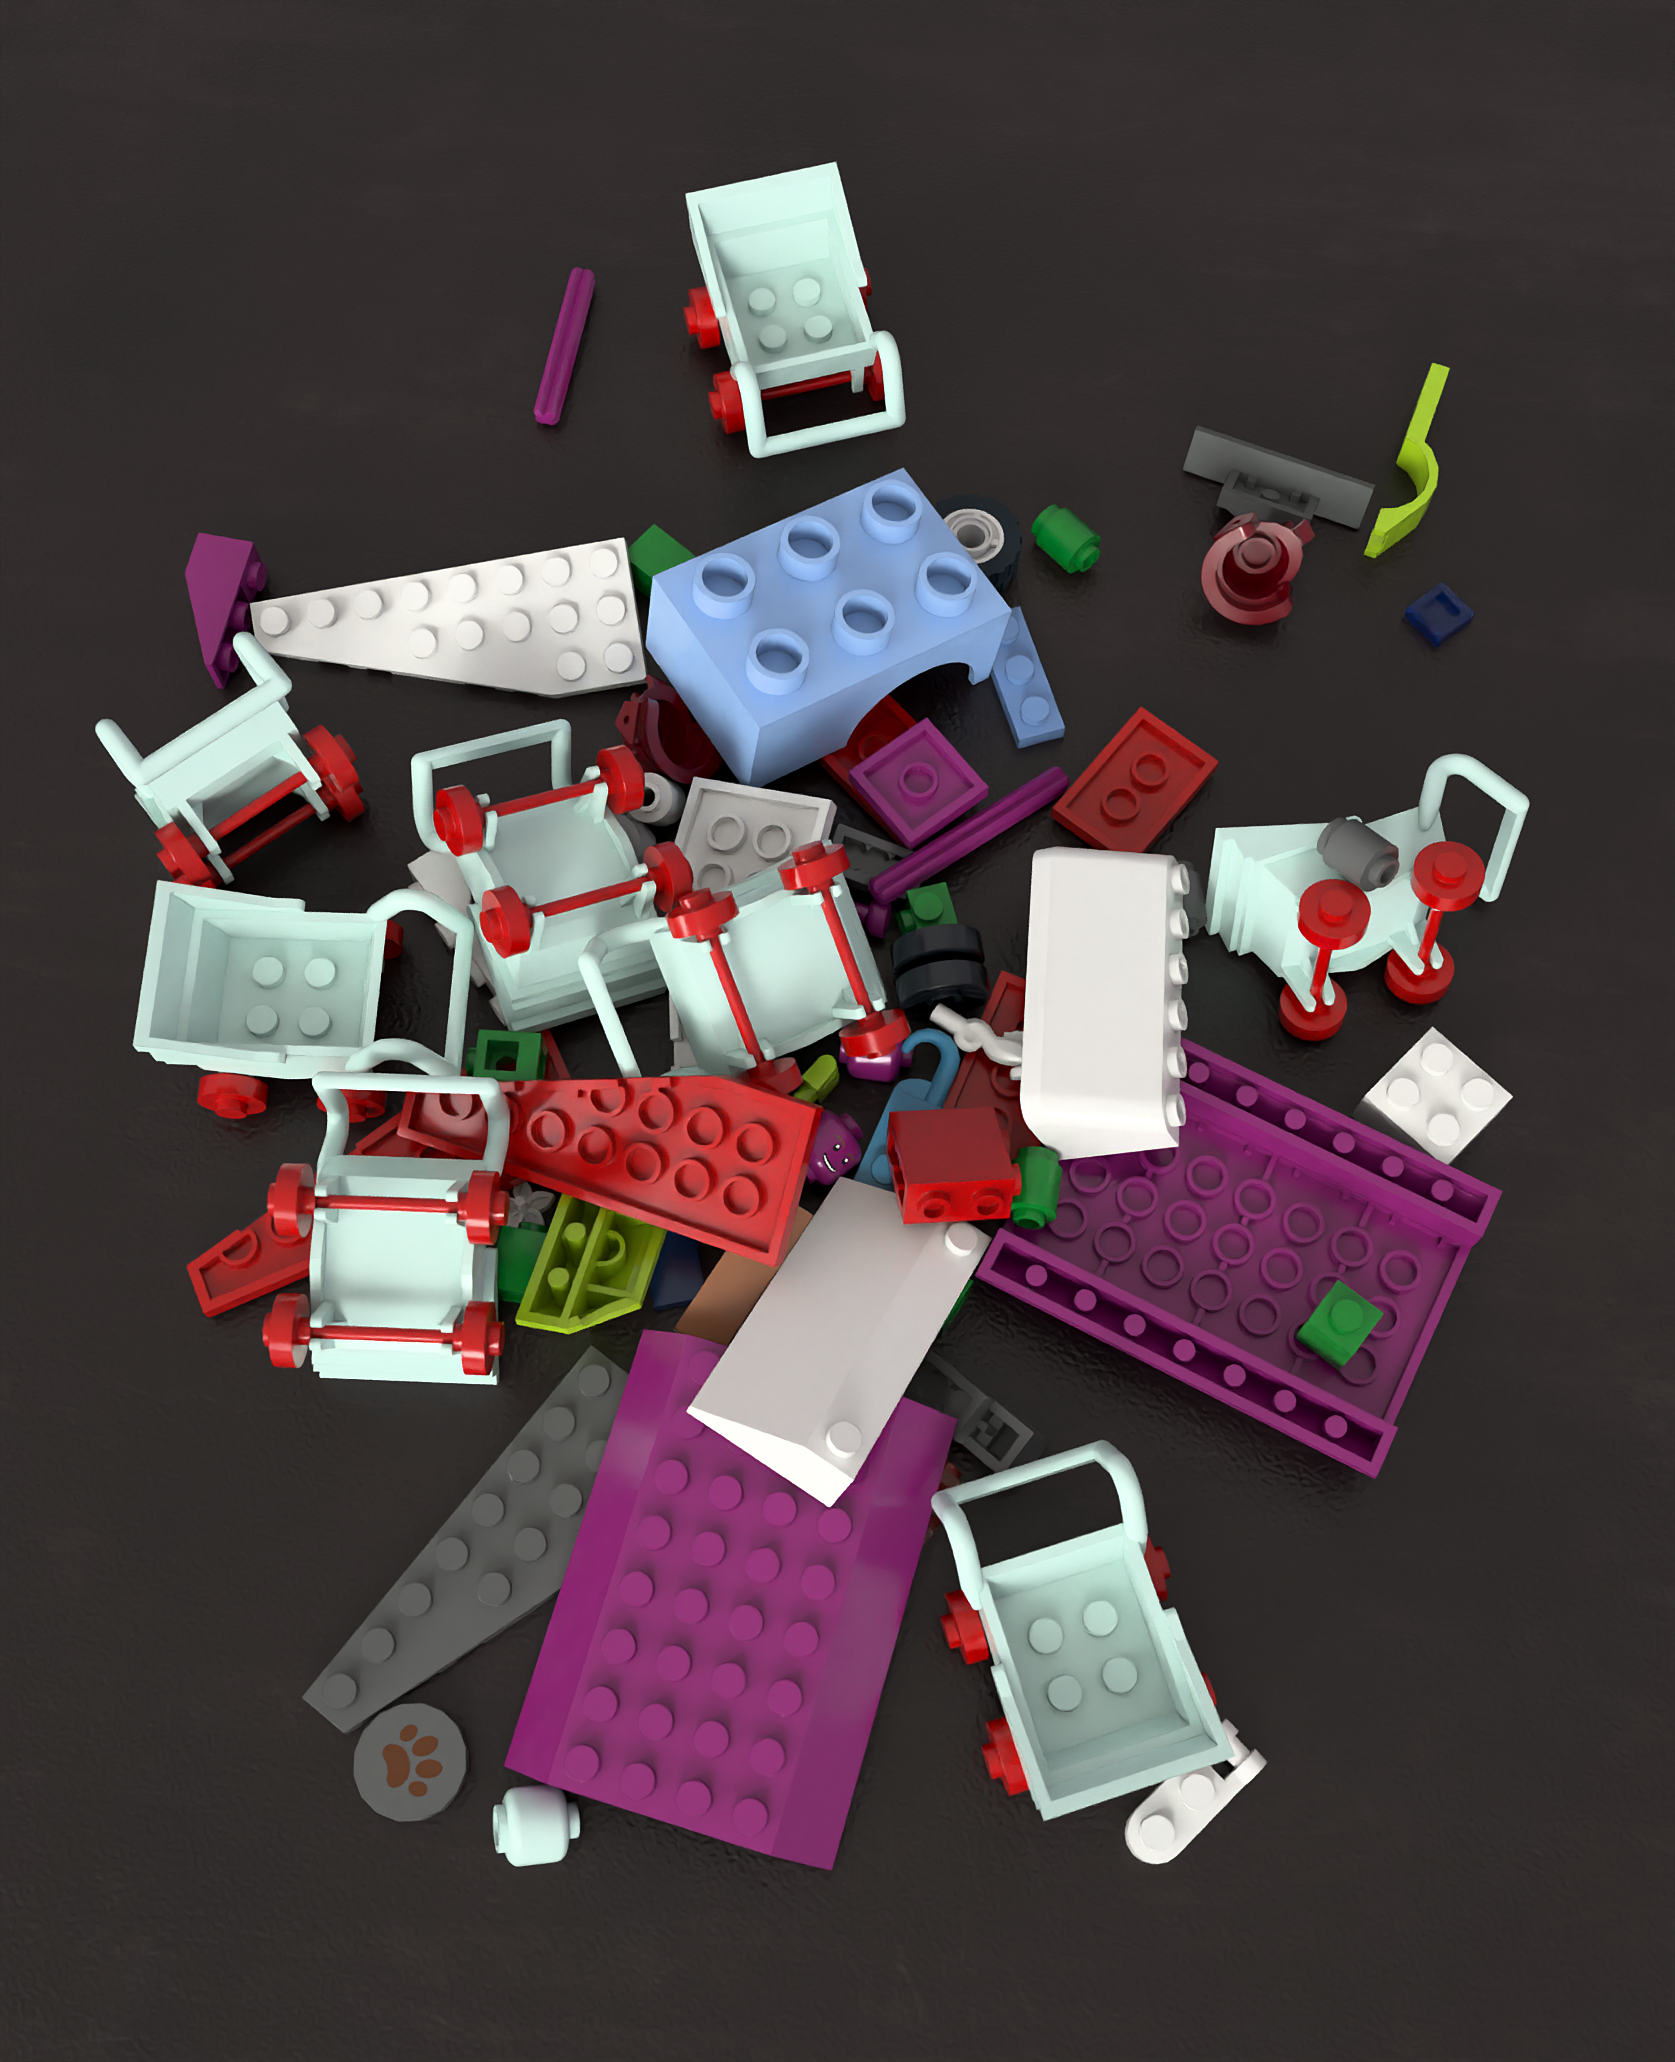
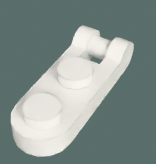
M1227 1718L1221 1723L1236 1757L1228 1759L1234 1768L1225 1778L1222 1779L1211 1766H1207L1162 1781L1128 1818L1125 1827L1126 1843L1132 1854L1141 1861L1160 1864L1176 1857L1267 1764L1265 1758L1256 1749L1250 1752L1235 1736L1239 1731Z

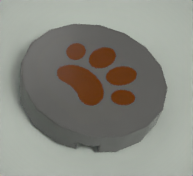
M423 1703L399 1704L380 1713L364 1729L354 1752L353 1776L361 1797L376 1813L399 1822L424 1821L443 1812L459 1794L461 1786L464 1785L469 1773V1747L461 1727L444 1711Z

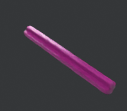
M1058 766L1051 767L873 877L868 887L870 895L877 904L887 905L906 893V891L911 890L1067 791V786L1070 784L1068 776Z

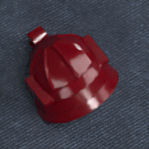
M1255 512L1234 517L1213 537L1215 543L1206 554L1202 565V588L1211 606L1225 618L1246 625L1267 624L1287 616L1293 606L1291 597L1293 588L1290 582L1300 569L1303 558L1302 546L1315 537L1308 520H1302L1295 526L1292 520H1288L1282 525L1271 522V520L1267 522L1259 521Z
M647 674L644 680L648 684V689L642 695L634 692L630 697L631 701H624L614 723L622 733L623 744L631 750L645 773H662L683 784H692L693 777L710 778L720 767L723 761L722 756L699 723L691 722L688 707L677 691L667 685L663 679Z

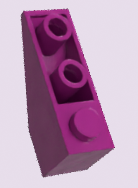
M198 533L185 570V577L204 663L216 687L224 689L229 673L235 672L239 663V656L233 646V638L239 632H247L252 625L250 603H253L256 592L264 588L267 568L265 563L262 562L254 542Z

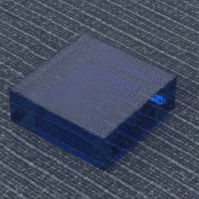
M1440 582L1408 606L1404 614L1436 648L1469 624L1475 615L1443 582Z

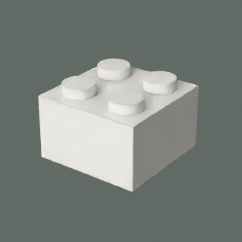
M1432 1027L1363 1097L1351 1116L1358 1122L1450 1165L1498 1115L1513 1096Z

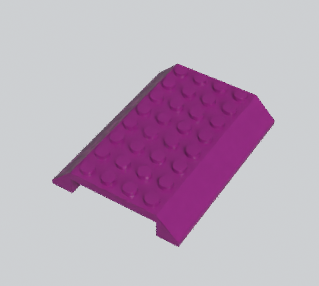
M1181 1037V1047L1186 1056L1187 1073L1185 1077L1180 1078V1094L1185 1103L1186 1122L1184 1126H1179V1146L1059 1160L1058 1164L1062 1167L1063 1171L1056 1219L1050 1223H1045L1041 1229L1031 1230L1016 1226L1012 1222L1013 1219L1008 1218L1003 1228H999L975 1277L1375 1479L1398 1430V1427L1393 1424L1471 1248L1483 1237L1503 1191ZM1338 1280L1384 1313L1355 1354L1340 1370H1337L1294 1338Z
M644 1329L504 1766L560 1789L770 1856L832 1871L933 1511L931 1499L938 1492L958 1420L902 1396L856 1477L829 1508L686 1412L729 1346L688 1334Z

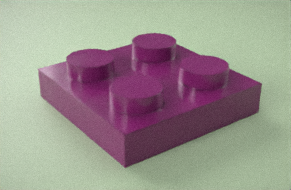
M927 717L849 771V781L909 851L988 796L989 787Z

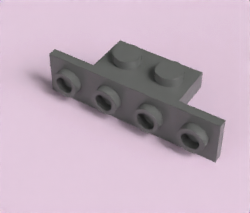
M1198 425L1183 467L1184 471L1224 484L1216 506L1227 509L1234 516L1255 512L1260 521L1267 522L1271 520V522L1280 525L1288 520H1292L1296 526L1306 519L1310 524L1313 516L1317 515L1359 529L1375 487L1374 484Z

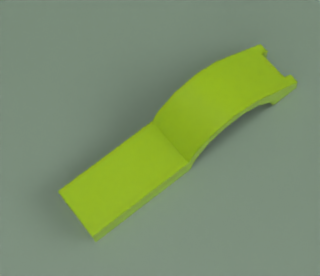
M1432 362L1396 461V465L1406 471L1414 482L1417 489V498L1413 502L1398 508H1381L1364 552L1366 556L1376 558L1414 530L1424 516L1437 487L1439 467L1433 451L1426 444L1425 439L1447 379L1449 367Z

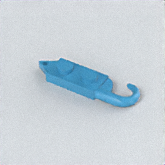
M926 1028L917 1030L906 1038L901 1047V1051L904 1054L910 1053L920 1043L929 1042L939 1049L941 1053L940 1063L931 1082L923 1079H906L899 1082L893 1089L853 1179L854 1181L895 1193L885 1153L889 1112L942 1109L957 1076L960 1064L958 1047L952 1038L944 1032Z

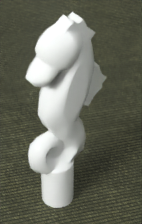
M942 1003L936 1006L929 1020L952 1034L955 1044L960 1049L966 1052H973L982 1047L989 1059L999 1064L1014 1067L1010 1071L1011 1080H1021L1023 1031L1004 1032L1003 1037H998L985 1021L978 1018L965 1019Z

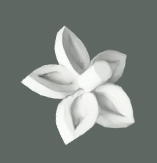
M527 1182L514 1186L513 1194L515 1199L509 1197V1217L506 1226L518 1228L519 1222H532L545 1226L541 1213L547 1211L552 1206L556 1198L555 1195L545 1191L532 1192Z

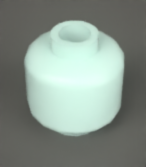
M548 1784L509 1789L503 1798L502 1804L494 1805L493 1834L496 1852L505 1853L508 1861L514 1866L536 1865L562 1860L567 1853L569 1839L578 1838L580 1834V1818L577 1803H567L563 1790Z

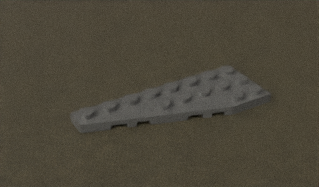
M592 1345L586 1350L302 1696L306 1702L341 1732L349 1735L407 1696L408 1692L435 1674H440L458 1662L457 1660L481 1643L485 1644L558 1595L629 1374Z

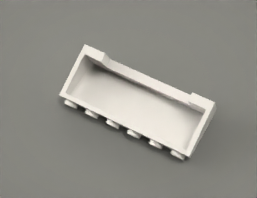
M1070 847L1036 850L1033 855L1020 1103L1024 1120L1029 1129L1047 1149L1058 1154L1059 1160L1179 1146V1126H1184L1186 1122L1185 1103L1180 1094V1078L1185 1077L1187 1073L1186 1056L1181 1047V1031L1186 1030L1188 1024L1186 1007L1181 999L1182 984L1188 982V966L1182 953V939H1187L1189 936L1188 918L1183 909V895L1189 893L1190 882L1185 865L1178 864L1172 855Z

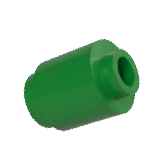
M1057 504L1050 505L1037 517L1032 525L1031 533L1036 537V544L1068 573L1088 570L1100 556L1101 550L1098 547L1101 537L1068 508L1061 509Z
M1037 1146L1022 1147L1017 1151L1016 1158L1011 1160V1164L1017 1163L1021 1172V1192L1019 1196H1013L1010 1212L1013 1224L1018 1227L1031 1230L1041 1229L1045 1223H1050L1056 1219L1063 1169L1058 1164L1059 1156L1054 1151Z

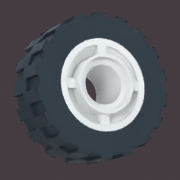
M973 493L963 496L961 494L952 495V498L938 501L934 509L997 592L1004 591L1008 587L1009 581H1013L1017 573L1022 549L1023 535L1022 530H1019V521L1016 516H1012L1009 508L1004 504L1000 505L995 502V499L988 496L987 498L981 497Z

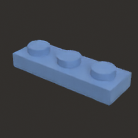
M1019 606L1011 608L1012 612L990 672L1018 749L1064 737L1065 732L1063 720Z

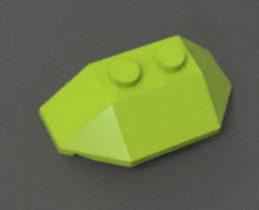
M562 1193L515 1317L517 1325L572 1334L640 1309L668 1230Z

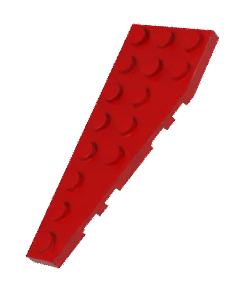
M724 1074L497 1081L508 1106L510 1118L509 1143L502 1172L774 1268L783 1264L823 1106ZM407 1091L397 1135L467 1160H483L488 1135V1116L479 1094Z

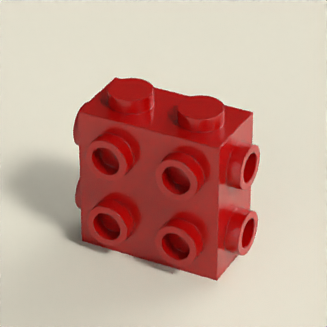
M994 1107L889 1112L885 1153L903 1224L1010 1218L1013 1196H1019L1021 1192V1172L1017 1163L1011 1164L1009 1158V1133L1007 1128H1000Z

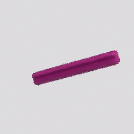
M576 267L571 271L533 410L535 419L540 424L555 425L561 415L596 283L594 273L590 269L583 270Z

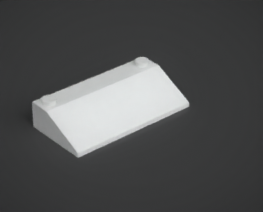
M840 1176L686 1412L830 1508L856 1477L992 1238L967 1221L903 1224L896 1193Z

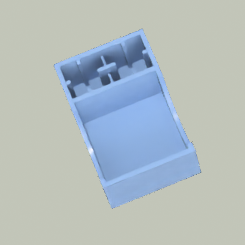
M901 468L654 575L645 646L739 783L759 788L845 747L857 724L873 706L899 685L928 669L947 663L961 662L969 665L968 679L972 685L989 678L1012 610L906 470Z

